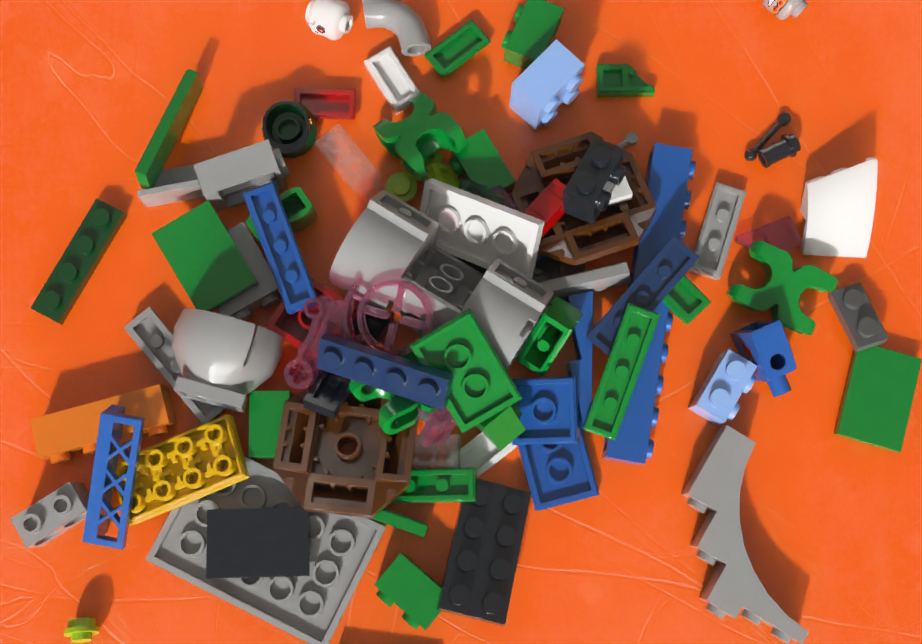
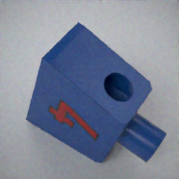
M780 320L757 321L730 333L740 356L757 365L753 373L756 377L755 381L767 382L773 397L792 390L785 374L796 370L797 365Z

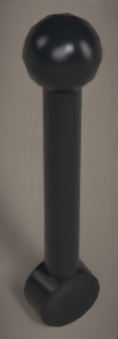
M785 112L781 113L777 118V123L753 149L745 152V159L747 161H754L757 157V151L768 142L781 126L789 124L791 116Z

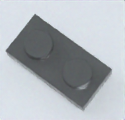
M861 283L830 292L828 299L855 352L886 343L889 337Z

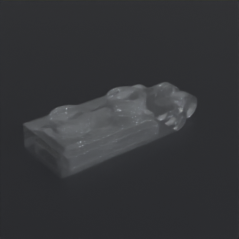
M337 124L314 142L317 149L358 198L365 195L370 201L375 196L370 190L373 187L378 193L383 189L386 191L380 183L384 179L381 173L340 124Z

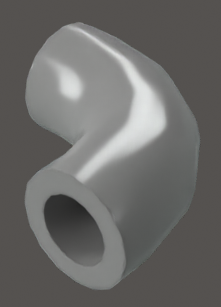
M362 0L366 29L385 28L392 31L398 37L401 53L405 56H420L431 50V40L424 21L409 5L398 0Z

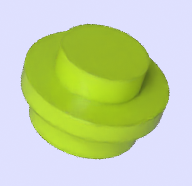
M397 172L387 180L386 191L407 203L417 193V182L409 173Z
M89 617L70 619L67 621V628L64 629V636L71 637L72 643L90 642L93 635L99 634L96 619Z

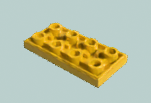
M229 414L140 451L129 520L130 527L250 478L233 416ZM124 458L117 461L115 473L118 477L128 470V463ZM126 478L122 480L124 485L126 483ZM116 487L119 503L121 505L123 503V496Z

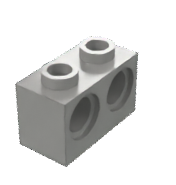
M68 482L10 518L25 547H42L85 520L89 493L83 483Z

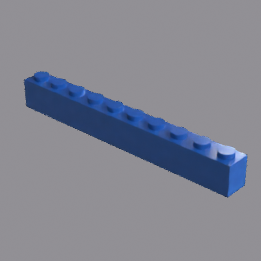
M655 143L649 153L645 182L657 209L640 243L634 248L630 274L632 283L672 236L682 240L685 236L687 221L682 220L684 209H688L691 200V191L687 190L688 179L692 180L695 172L696 161L691 160L693 149ZM662 301L653 310L659 313L660 317L616 440L605 437L601 459L643 465L646 463V459H651L654 440L649 439L651 426H656L659 408L654 407L656 394H661L663 387V376L659 375L660 364L665 363L668 354V344H664L665 331H670L673 320V313L668 312L669 308Z

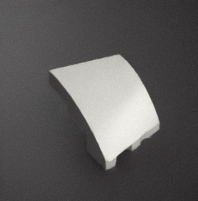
M868 157L866 162L847 169L842 167L832 171L827 176H819L805 182L800 212L806 220L800 251L803 255L866 258L873 226L877 192L878 160L876 157Z

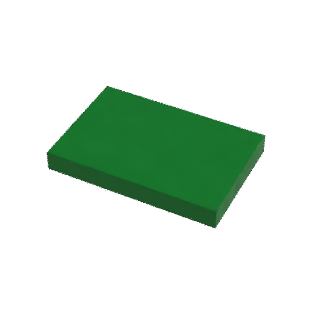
M209 200L151 233L196 309L212 312L259 284Z
M470 308L409 344L420 364L453 374L448 405L446 407L462 433L522 399L521 394Z
M878 346L859 352L853 350L834 435L900 453L922 359Z

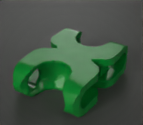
M423 92L410 99L414 109L408 118L400 122H391L383 118L372 126L384 148L392 157L402 158L405 169L417 181L431 173L426 167V162L432 153L448 149L457 154L469 146L459 124L447 113H436L434 101Z
M753 241L749 248V254L764 266L766 272L765 281L757 289L746 287L742 284L731 285L726 292L727 297L752 311H762L772 307V318L780 320L783 327L801 335L811 336L816 324L814 320L801 312L798 304L800 295L807 288L820 292H833L839 283L838 279L813 265H804L793 270V259L789 253L766 242Z
M409 345L399 350L397 356L420 363ZM351 380L349 384L352 394L362 402L375 398L389 400V402L381 407L378 425L388 435L396 434L414 425L418 419L417 408L429 413L441 411L440 409Z

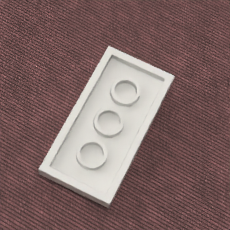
M430 178L425 181L420 212L440 223L436 230L438 231L435 243L437 247L485 269H488L495 259L498 258L532 279L545 221L436 179Z

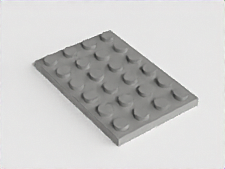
M244 456L250 478L171 510L145 560L309 644L330 643L387 528L370 518L310 511V576L206 579L207 510L302 506L276 471Z

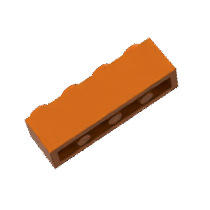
M157 384L30 419L37 457L51 460V463L54 464L72 459L71 454L83 451L84 455L95 453L101 413L112 404L125 407L126 415L145 418L143 434L148 433V437L168 433L167 427L177 425L169 388ZM123 424L121 434L123 445L132 440L134 426Z

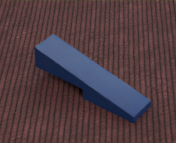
M593 291L569 295L565 300L583 313L572 331L577 360L570 361L566 365L568 377H577L578 414L581 428L584 427L592 405L593 343L586 336L593 329Z

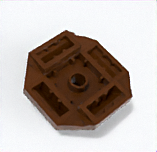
M592 131L530 152L525 167L512 192L513 204L519 212H523L554 178L567 186L593 140L624 152L623 166L626 167L625 176L633 193L631 200L608 206L604 212L601 211L594 225L565 213L540 240L537 255L576 266L640 243L656 214L657 206L632 153L604 141L601 136Z
M311 386L299 395L286 400L283 407L273 468L305 511L373 518L410 486L419 418L414 425L396 434L388 435L378 425L379 411L384 404L389 402L387 399L375 398L362 402L351 392L335 419L304 408L303 399ZM354 442L358 445L356 451L350 455L341 453V448L345 443Z

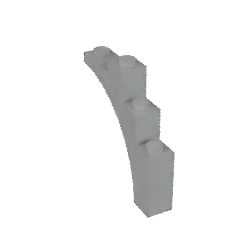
M728 425L720 427L681 495L689 499L687 504L703 514L706 510L709 511L690 546L698 550L696 556L712 566L716 562L718 563L699 598L708 603L705 607L707 611L721 619H724L725 615L736 619L741 609H743L741 616L758 626L761 622L773 628L770 634L787 644L791 640L803 644L809 631L790 618L769 596L754 572L744 546L740 524V490L745 467L756 442Z

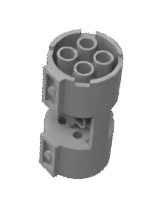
M383 189L370 199L367 208L362 212L345 237L329 273L330 282L360 299L359 301L366 304L375 313L388 317L399 307L405 313L414 314L424 320L431 329L437 328L470 308L508 372L543 315L554 292L498 258L489 266L485 274L470 267L435 245L438 231L436 230L440 223Z

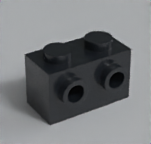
M596 140L592 141L563 191L564 213L594 225L600 212H604L607 209L613 189L616 185L619 186L625 176L626 167L623 166V151Z

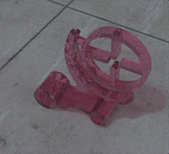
M391 279L374 285L365 294L359 292L360 285L355 282L345 298L331 299L327 295H319L307 300L304 304V312L309 318H312L311 327L306 339L298 350L297 357L291 360L284 369L285 381L295 389L306 388L315 382L322 371L317 368L320 338L325 333L359 344L365 341L371 348L399 357L413 352L411 347L393 349L398 327L397 322L389 324L384 345L372 337L366 325L365 314L382 319H388L392 314L390 311L368 306L367 304L372 295L382 287L398 286L393 312L399 313L403 307L406 290H410L422 302L426 321L402 316L399 318V322L424 330L423 336L432 330L434 322L433 308L429 298L415 284L406 280ZM355 299L360 301L357 310V324L360 331L358 335H356L352 323V308Z

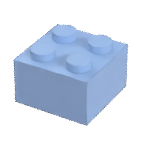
M556 39L512 82L509 107L535 131L542 124L548 126L558 115L557 109L563 103L569 105L579 94L578 86L583 81L581 75L585 64Z

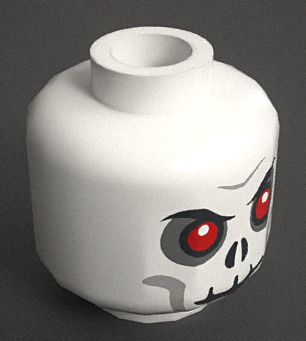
M311 0L307 6L305 19L308 22L309 29L314 34L330 40H338L344 33L348 34L353 26V16H351L350 7L345 1Z

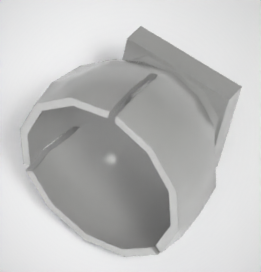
M186 308L181 311L174 327L172 350L182 377L177 376L173 390L182 397L245 413L248 403L246 395L272 376L282 356L284 338L261 326H257L255 336H253L256 324L206 310Z

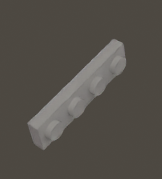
M148 307L123 328L174 389L177 376L182 377L172 350L173 333L155 311ZM180 396L202 424L217 419L228 410Z

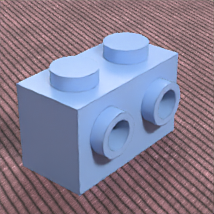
M730 349L719 354L688 409L714 425L724 423L726 420L731 421L740 408V404L736 402L742 392L748 393L756 380L753 373L757 365Z

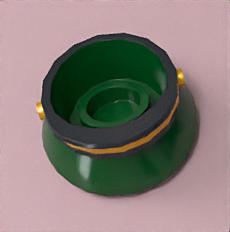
M281 101L273 104L266 111L263 118V126H261L264 140L269 139L273 149L279 148L284 158H296L304 155L311 149L316 140L317 127L312 113L306 106L296 101Z

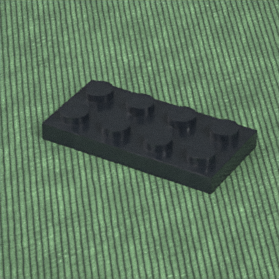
M477 478L476 502H460L436 610L499 626L505 625L531 492Z

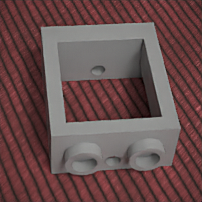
M269 139L194 164L203 195L209 200L216 212L246 203L243 192L272 181L275 183L277 191L288 188L285 180L286 177L290 176L287 164L280 149H273Z

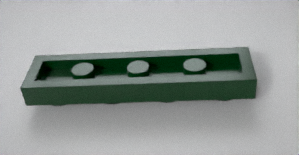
M96 198L32 304L31 309L63 325L125 221L127 215L124 212Z

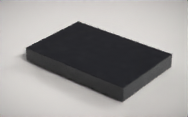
M303 507L207 510L206 579L310 576V511H305Z

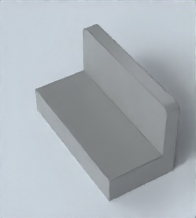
M194 164L162 170L154 188H142V190L137 191L138 198L147 207L205 197Z

